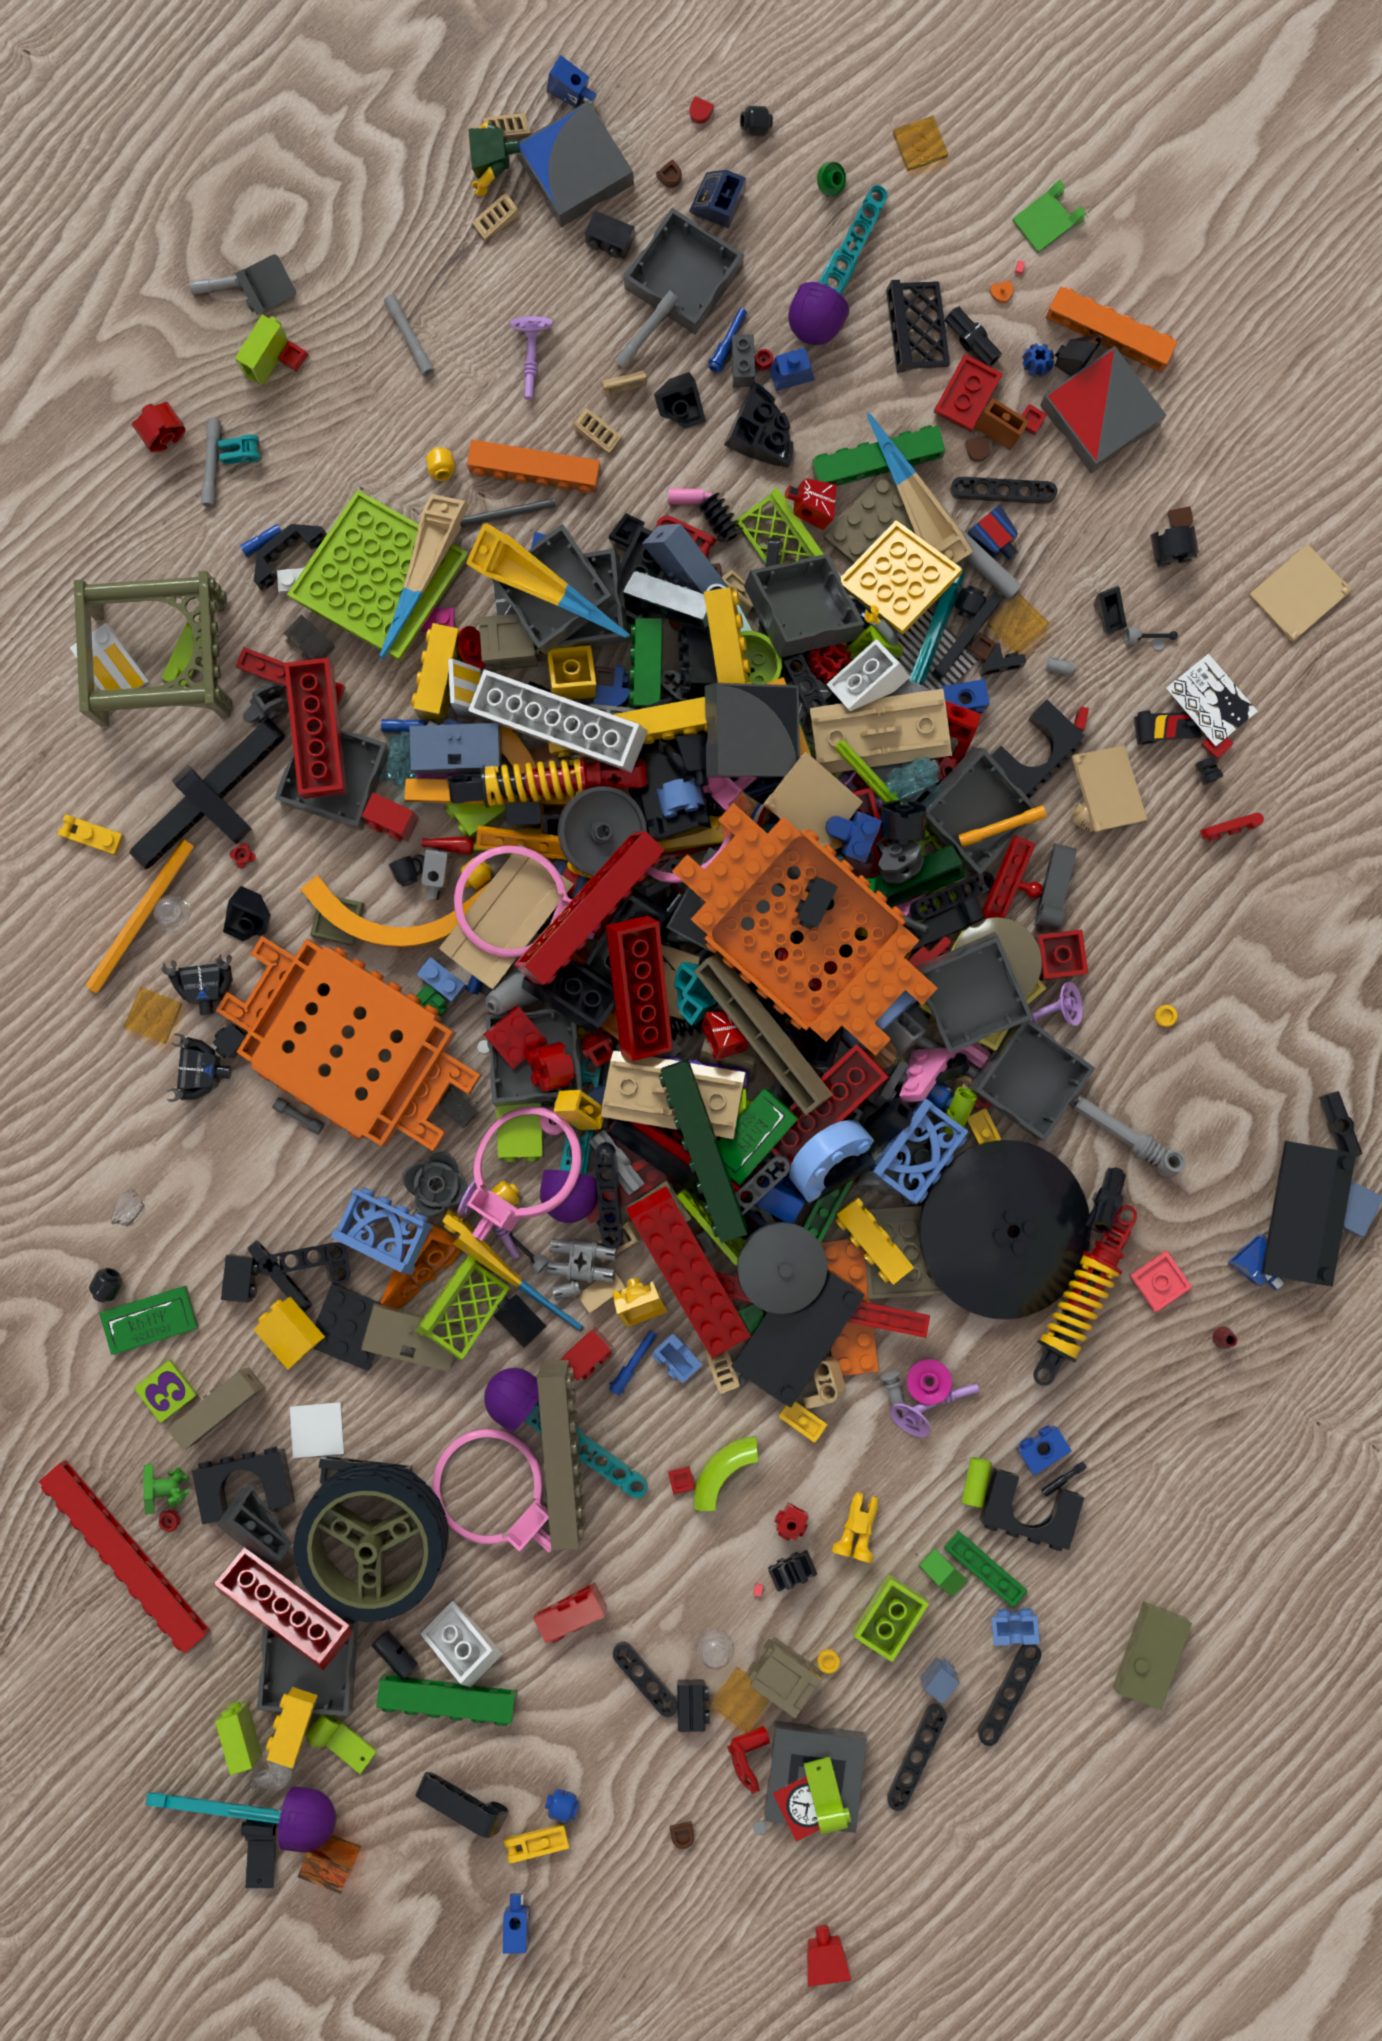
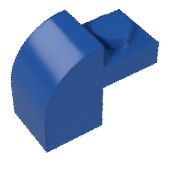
M615 666L613 687L596 685V697H594L593 704L625 707L628 704L631 689L623 688V686H628L629 674L625 673L624 666Z

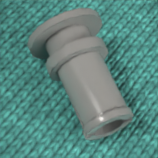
M890 1371L879 1377L880 1381H885L883 1385L888 1391L892 1406L894 1404L906 1403L900 1388L901 1380L897 1378L901 1375L900 1371Z

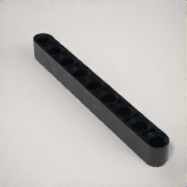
M266 719L222 760L203 781L223 799L283 741L286 736L285 733L271 719ZM185 796L131 848L129 854L144 869H149L192 829L205 814Z

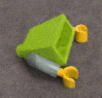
M871 605V613L868 610L865 611V620L868 623H875V625H870L848 647H846L847 642L838 644L840 647L845 645V652H851L848 656L849 658L855 659L876 639L894 658L902 656L903 648L898 644V636L883 619H879V609L877 606Z

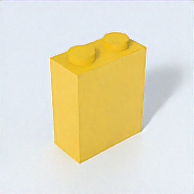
M291 1297L283 1302L281 1299L277 1300L270 1307L272 1310L270 1313L267 1311L257 1319L259 1324L253 1329L287 1370L303 1359L325 1338Z

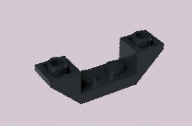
M290 524L257 551L254 582L261 591L264 588L271 587L275 583V579H277V575L268 563L279 559L281 553L287 548L295 546L300 537L311 550L315 547L318 548L327 535L322 526Z

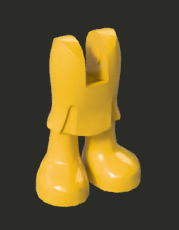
M856 1492L851 1501L843 1535L839 1541L833 1544L831 1551L850 1557L854 1534L858 1533L859 1536L852 1557L860 1561L872 1563L873 1553L869 1550L868 1545L870 1535H872L873 1522L878 1510V1498L871 1496L867 1512H862L860 1508L863 1494Z

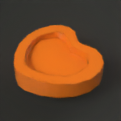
M1004 281L1001 284L995 283L990 289L991 296L1000 303H1006L1013 293V285L1010 281Z

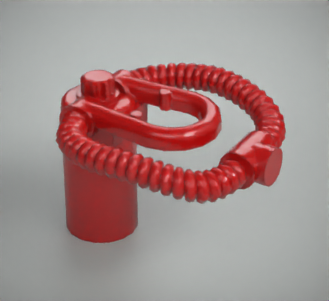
M764 1726L732 1738L731 1744L727 1746L728 1752L732 1756L735 1773L743 1786L751 1791V1794L759 1792L760 1789L757 1778L752 1773L749 1764H747L748 1761L745 1754L770 1744V1738Z

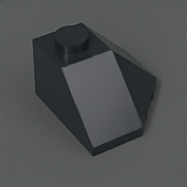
M1097 334L1070 339L1067 345H1061L1055 354L1057 361L1054 366L1069 376H1073L1086 366L1104 336Z
M690 372L670 378L654 393L660 416L670 419L684 428L706 421L697 384Z
M243 886L238 888L228 901L224 933L245 941L252 936H261L268 932L271 915L261 894Z

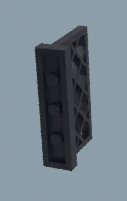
M891 280L886 289L896 372H905L907 369L948 367L950 361L939 281L900 283V280ZM924 289H934L935 297L932 301L922 293ZM903 290H911L916 295L911 302L904 296ZM918 297L927 304L923 312L913 304ZM929 307L937 313L935 321L924 314ZM909 308L918 315L914 322L906 317V311ZM920 318L930 325L926 332L916 325ZM932 328L940 333V339L937 342L927 335ZM911 329L921 336L917 343L909 338ZM923 339L933 346L928 353L919 346ZM935 348L942 354L943 360L936 361L930 356ZM916 350L924 358L920 362H912L911 353Z

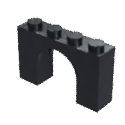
M1047 699L1035 710L1028 720L1049 741L1050 756L1048 761L1036 767L1025 766L1019 763L1002 746L991 755L1004 770L1008 779L1021 789L1028 798L1037 791L1035 786L1040 781L1044 784L1053 775L1050 771L1055 766L1059 769L1068 760L1065 756L1070 751L1075 753L1082 746L1083 743L1080 740L1085 736Z
M277 1446L264 1449V1453L261 1454L251 1451L243 1453L242 1458L238 1459L228 1456L221 1458L220 1463L212 1464V1461L199 1463L198 1468L192 1470L202 1525L220 1521L228 1509L225 1484L229 1475L236 1470L251 1471L261 1479L268 1510L289 1506L295 1502L285 1448L278 1450Z
M994 1467L984 1507L979 1518L984 1527L992 1531H997V1528L1006 1530L1005 1534L1018 1538L1019 1535L1028 1537L1027 1541L1040 1545L1041 1542L1049 1544V1548L1057 1551H1062V1548L1069 1550L1084 1497L1079 1493L1059 1488L1052 1511L1047 1519L1035 1525L1024 1524L1015 1518L1012 1510V1501L1019 1477L1015 1473Z

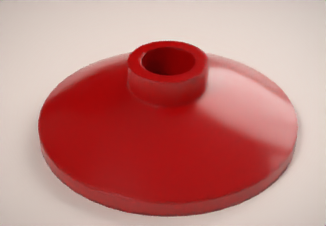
M473 626L463 627L458 636L461 657L466 664L481 669L485 664L482 662L480 632Z

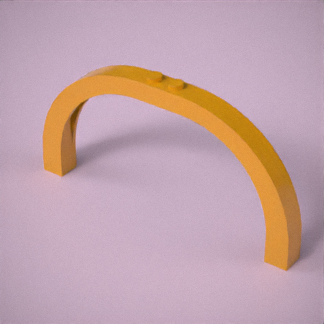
M502 726V755L513 768L514 764H519L521 773H525L526 763H531L532 769H537L529 751L512 729ZM540 806V807H541V818H542V823L540 824V829H537V830L524 829L523 831H525V832H533V833L544 834V828H543V810H544V806ZM318 875L300 888L314 907L337 928L361 941L377 946L415 948L435 944L445 940L458 924L454 910L445 917L424 925L413 927L380 925L370 922L346 908ZM488 884L462 904L464 915Z

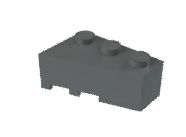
M251 1484L240 1489L216 1526L266 1564L272 1565L281 1561L290 1547L291 1541L277 1520L272 1518L267 1510V1505L260 1500L255 1492L256 1488Z

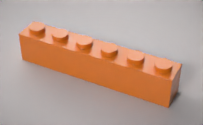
M1060 286L1046 315L1047 319L1085 337L1097 334L1103 335L1104 337L1100 344L1110 349L1115 346L1121 354L1161 373L1178 342L1170 335L1161 334L1151 326L1142 325L1134 321L1132 317L1123 316L1115 312L1113 308L1102 306L1092 298L1083 297L1068 287Z
M472 439L467 461L469 472H472L475 476L491 475L498 480L509 478L522 484L534 482L541 487L552 485L557 486L561 490L577 489L584 494L597 492L601 470L600 460Z

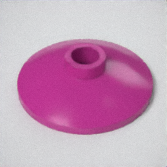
M925 1359L917 1362L910 1369L907 1376V1387L915 1400L923 1404L933 1405L940 1403L949 1395L952 1387V1378L944 1364L937 1360ZM932 1378L934 1380L933 1386L928 1387L925 1384V1380Z

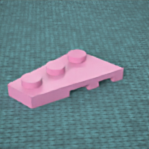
M947 1047L912 1050L906 1071L907 1076L903 1081L900 1092V1099L903 1102L924 1101L936 1084L935 1079L938 1074L945 1071L947 1068L946 1063L950 1058L953 1059L957 1052L949 1054Z

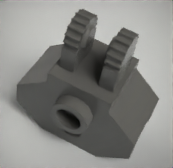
M269 683L254 691L250 700L251 706L243 714L245 722L260 723L264 719L275 720L289 710L288 699L280 697L284 693V685L282 683Z
M889 838L888 843L890 845L887 847L881 841L875 843L877 850L881 854V859L878 863L882 879L886 883L900 884L920 872L924 858L920 854L922 849L917 842L901 845L897 844L895 839Z

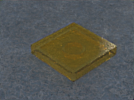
M934 115L893 129V135L907 172L948 157V152Z
M1018 593L988 623V626L1019 655L1050 623Z
M140 987L124 1028L166 1044L183 1003Z
M736 1667L710 1702V1706L744 1732H747L770 1700L750 1686L751 1680L749 1675Z

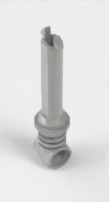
M1076 1095L1069 1102V1105L1074 1110L1132 1147V1151L1137 1159L1146 1158L1147 1162L1151 1161V1165H1155L1161 1176L1170 1178L1185 1168L1186 1160L1184 1155L1178 1151L1166 1149L1160 1143L1156 1144L1153 1135L1138 1134L1082 1096ZM1168 1160L1173 1163L1174 1168L1169 1165Z

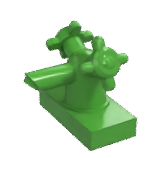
M153 1464L144 1465L145 1515L155 1514V1499L157 1497L167 1496V1504L171 1508L176 1507L177 1504H182L186 1495L189 1494V1490H180L179 1484L182 1480L188 1481L189 1476L185 1475L180 1470V1467L168 1472V1475L172 1476V1478L155 1479Z

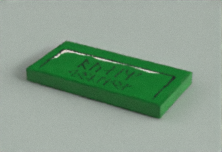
M767 1088L760 1092L737 1119L734 1139L721 1137L718 1141L729 1176L738 1185H741L799 1119Z
M187 1286L99 1312L111 1355L199 1328Z

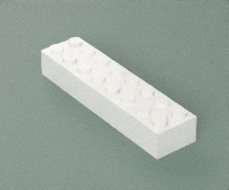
M485 669L468 709L469 712L479 718L498 723L501 726L632 773L648 732L640 724Z

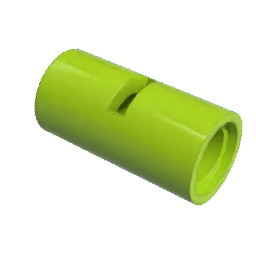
M957 1088L946 1112L947 1116L963 1128L977 1100L976 1093L968 1088ZM943 1126V1131L953 1136L951 1128Z
M970 1457L962 1503L974 1507H984L992 1467L991 1461Z

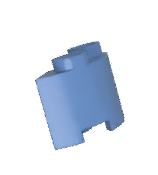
M695 778L684 782L683 779L673 780L662 784L663 789H656L662 817L665 818L677 816V812L685 809L686 812L698 810V806L705 805L701 787L695 785Z
M674 1333L664 1340L652 1354V1357L660 1365L665 1363L669 1367L667 1373L675 1381L679 1379L682 1383L702 1366L700 1360L692 1354L688 1346L679 1337L677 1338Z
M1022 1608L1019 1609V1612H1010L1009 1609L996 1610L997 1615L992 1617L994 1646L1011 1645L1014 1643L1024 1645L1040 1644L1038 1618L1036 1614H1033V1609Z

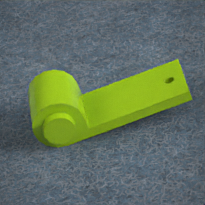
M189 622L184 626L162 675V679L168 682L178 677L191 659L194 638ZM198 638L197 642L201 643L202 638ZM194 670L190 672V679L193 675ZM182 680L180 686L186 685L187 687L188 684L185 680Z
M319 1714L306 1732L307 1742L312 1747L317 1748L318 1746L324 1747L326 1745L359 1774L364 1771L377 1753V1750L335 1715Z
M827 1757L804 1763L821 1835L848 1828L847 1823L852 1821L848 1808L843 1809L831 1758Z

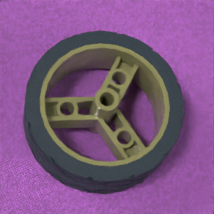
M370 1462L360 1463L340 1470L327 1479L313 1495L296 1527L293 1551L295 1565L298 1567L296 1569L302 1584L320 1604L332 1613L344 1618H350V1620L375 1622L389 1620L405 1614L422 1601L432 1589L446 1555L449 1532L447 1518L444 1516L446 1514L440 1499L431 1487L426 1485L425 1481L415 1473L400 1466ZM370 1495L389 1499L400 1505L403 1510L384 1520L373 1519L369 1522L340 1505L339 1502L355 1496ZM338 1521L346 1523L347 1526H341ZM402 1523L406 1528H400L397 1524ZM353 1528L363 1533L362 1537L352 1532L351 1529ZM321 1529L355 1549L354 1555L358 1561V1583L345 1577L333 1566L327 1557L322 1543ZM390 1531V1534H391L392 1536H390V1537H388V1538L386 1539V1537H387V1535H388V1532ZM420 1532L424 1548L423 1562L406 1579L384 1586L385 1550ZM367 1572L375 1574L376 1577L368 1575Z

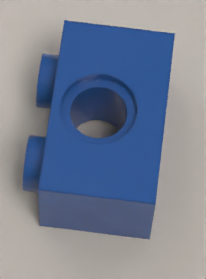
M985 679L941 687L944 690L946 701L977 713H984V710L990 705ZM959 697H968L970 704H962Z
M1050 1425L1044 1426L1038 1431L1039 1434L1032 1439L1028 1437L1019 1443L1020 1447L1016 1448L1033 1475H1036L1072 1452L1064 1437L1054 1425L1051 1427ZM1047 1443V1451L1042 1454L1038 1453L1037 1448L1039 1444Z

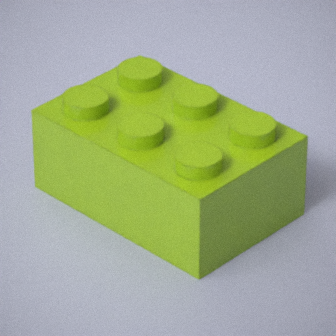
M888 1573L852 1630L853 1636L893 1663L929 1603L924 1596Z

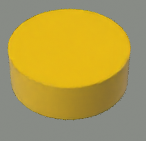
M1170 1005L1160 1006L1154 1012V1020L1161 1027L1172 1026L1177 1021V1011Z
M825 1649L819 1653L817 1664L822 1672L831 1674L838 1670L840 1659L834 1650Z

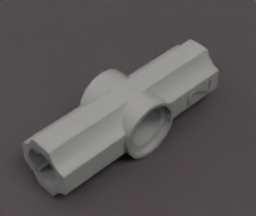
M605 1130L589 1141L595 1150L602 1142H609L615 1147L618 1179L629 1195L645 1184L631 1166L632 1163L621 1148L616 1146ZM603 1149L600 1154H604L605 1161L603 1164H605L610 1153H606V1150Z

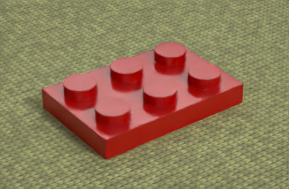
M964 354L933 413L972 432L1003 373Z

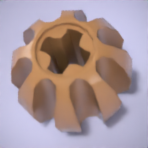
M891 1041L876 1056L866 1048V1052L884 1071L893 1064L897 1057L896 1048Z

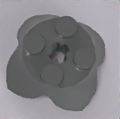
M447 1152L434 1153L426 1162L413 1164L402 1174L406 1189L415 1196L414 1204L417 1211L425 1217L438 1216L447 1207L459 1205L468 1189L465 1178L459 1173L456 1160ZM439 1178L441 1180L440 1183L443 1185L442 1188H438L436 1191L434 1190L435 1186H432V1181H437Z

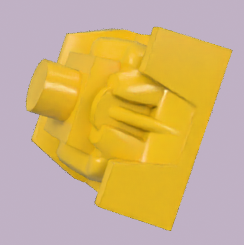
M633 1278L627 1281L628 1287L622 1289L621 1294L616 1290L613 1291L617 1314L627 1328L668 1313L663 1297L658 1292L654 1282L644 1286L642 1282L640 1283L639 1278Z

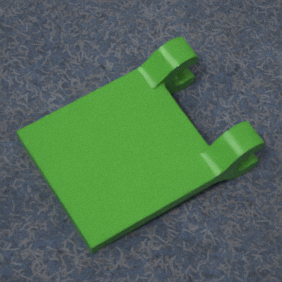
M1061 180L1057 181L1045 194L1012 219L1038 253L1085 219L1084 215H1086V212L1082 207H1079L1069 215L1056 199L1064 193L1065 185Z

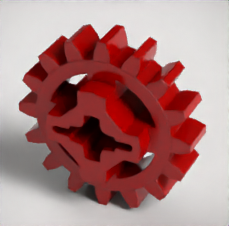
M836 644L809 652L807 657L810 660L807 664L813 666L811 673L816 672L818 674L816 676L817 680L823 678V683L826 684L839 673L840 669L843 670L854 660L848 657L851 652H845V645L840 647Z

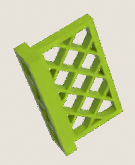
M778 487L772 490L769 496L736 519L739 521L738 525L743 527V532L765 564L767 553L765 556L762 550L767 551L768 547L758 546L756 543L758 534L769 535L772 538L773 536L785 538L783 550L779 549V553H782L780 564H783L785 554L797 555L796 562L799 561L800 556L810 558L824 555L803 523L794 515L793 509ZM769 502L775 507L773 517L762 515L763 507ZM749 517L757 518L756 529H748L742 522ZM761 519L773 520L770 532L759 530ZM776 521L786 523V534L774 533ZM788 538L799 542L798 552L786 550ZM801 548H803L806 553H801Z
M684 1189L676 1197L736 1266L739 1252L746 1239L741 1236L721 1243L719 1237H715L711 1224H714L712 1216L707 1215L704 1202Z
M468 1255L461 1262L415 1330L421 1336L425 1335L460 1361L463 1360L496 1310L497 1305L510 1289L509 1286L475 1263L476 1259L471 1255ZM474 1270L481 1274L483 1283L472 1284L471 1274ZM496 1285L502 1291L499 1296L490 1297L488 1286ZM484 1286L486 1298L475 1300L473 1288ZM469 1289L471 1301L460 1302L459 1291ZM487 1302V1314L478 1315L476 1303ZM472 1304L474 1316L463 1318L461 1306ZM457 1306L459 1319L448 1320L447 1309ZM475 1320L476 1331L466 1333L464 1321ZM460 1322L462 1334L451 1336L449 1324ZM445 1324L447 1337L440 1338L433 1333L436 1326ZM463 1338L465 1347L461 1353L453 1347L452 1339Z

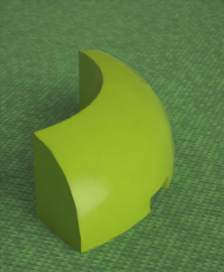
M756 1436L733 1441L716 1452L708 1460L695 1486L693 1509L716 1511L718 1492L726 1478L742 1466L758 1463Z

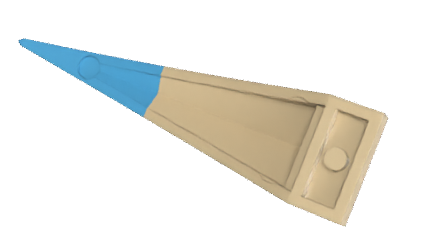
M867 413V418L896 483L915 534L955 564L972 554L974 550L965 537L964 532L873 416Z
M434 494L430 495L421 513L414 550L398 606L380 652L382 660L386 657L460 531V523L469 507L466 501Z

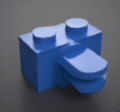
M856 810L852 821L840 816H832L826 822L825 828L831 837L844 841L840 849L842 854L866 862L882 820Z

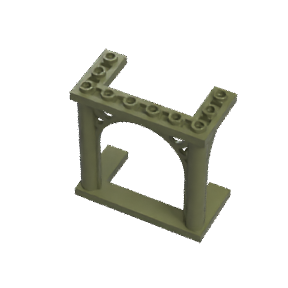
M198 571V577L87 584L83 579L74 580L79 706L82 714L100 727L109 726L108 711L189 706L211 709L221 718H230V711L233 710L232 699L218 686L221 670L220 666L217 665L220 648L218 643H216V635L219 634L218 623L215 622L214 614L224 611V604H227V594L208 571ZM176 598H181V603H177ZM192 599H198L199 606L197 609L188 612L186 610L188 602ZM159 601L177 608L187 618L193 632L194 647L187 667L178 677L164 685L155 687L94 691L91 617L94 620H104L103 604ZM199 615V623L194 622V617ZM198 638H202L201 643L197 642ZM198 658H203V660H200L203 668L197 665L196 661ZM192 670H198L202 673L203 680L200 683L193 682L190 679V672ZM185 680L190 687H186V685L180 686L181 681Z

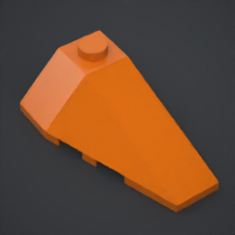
M428 1222L433 1227L430 1229L414 1264L413 1274L401 1273L394 1269L380 1301L381 1304L401 1309L419 1293V1288L428 1280L432 1282L436 1278L435 1274L443 1267L448 1268L453 1264L462 1251L453 1244L456 1238L440 1226ZM417 1227L414 1228L413 1233L408 1237V1240L414 1238L417 1232ZM405 1245L404 1259L410 1248V1245Z

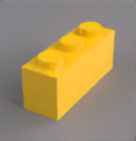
M292 1687L288 1694L284 1693L279 1706L283 1708L281 1716H276L272 1728L276 1730L274 1737L270 1736L265 1749L269 1751L266 1760L293 1769L298 1759L318 1695Z

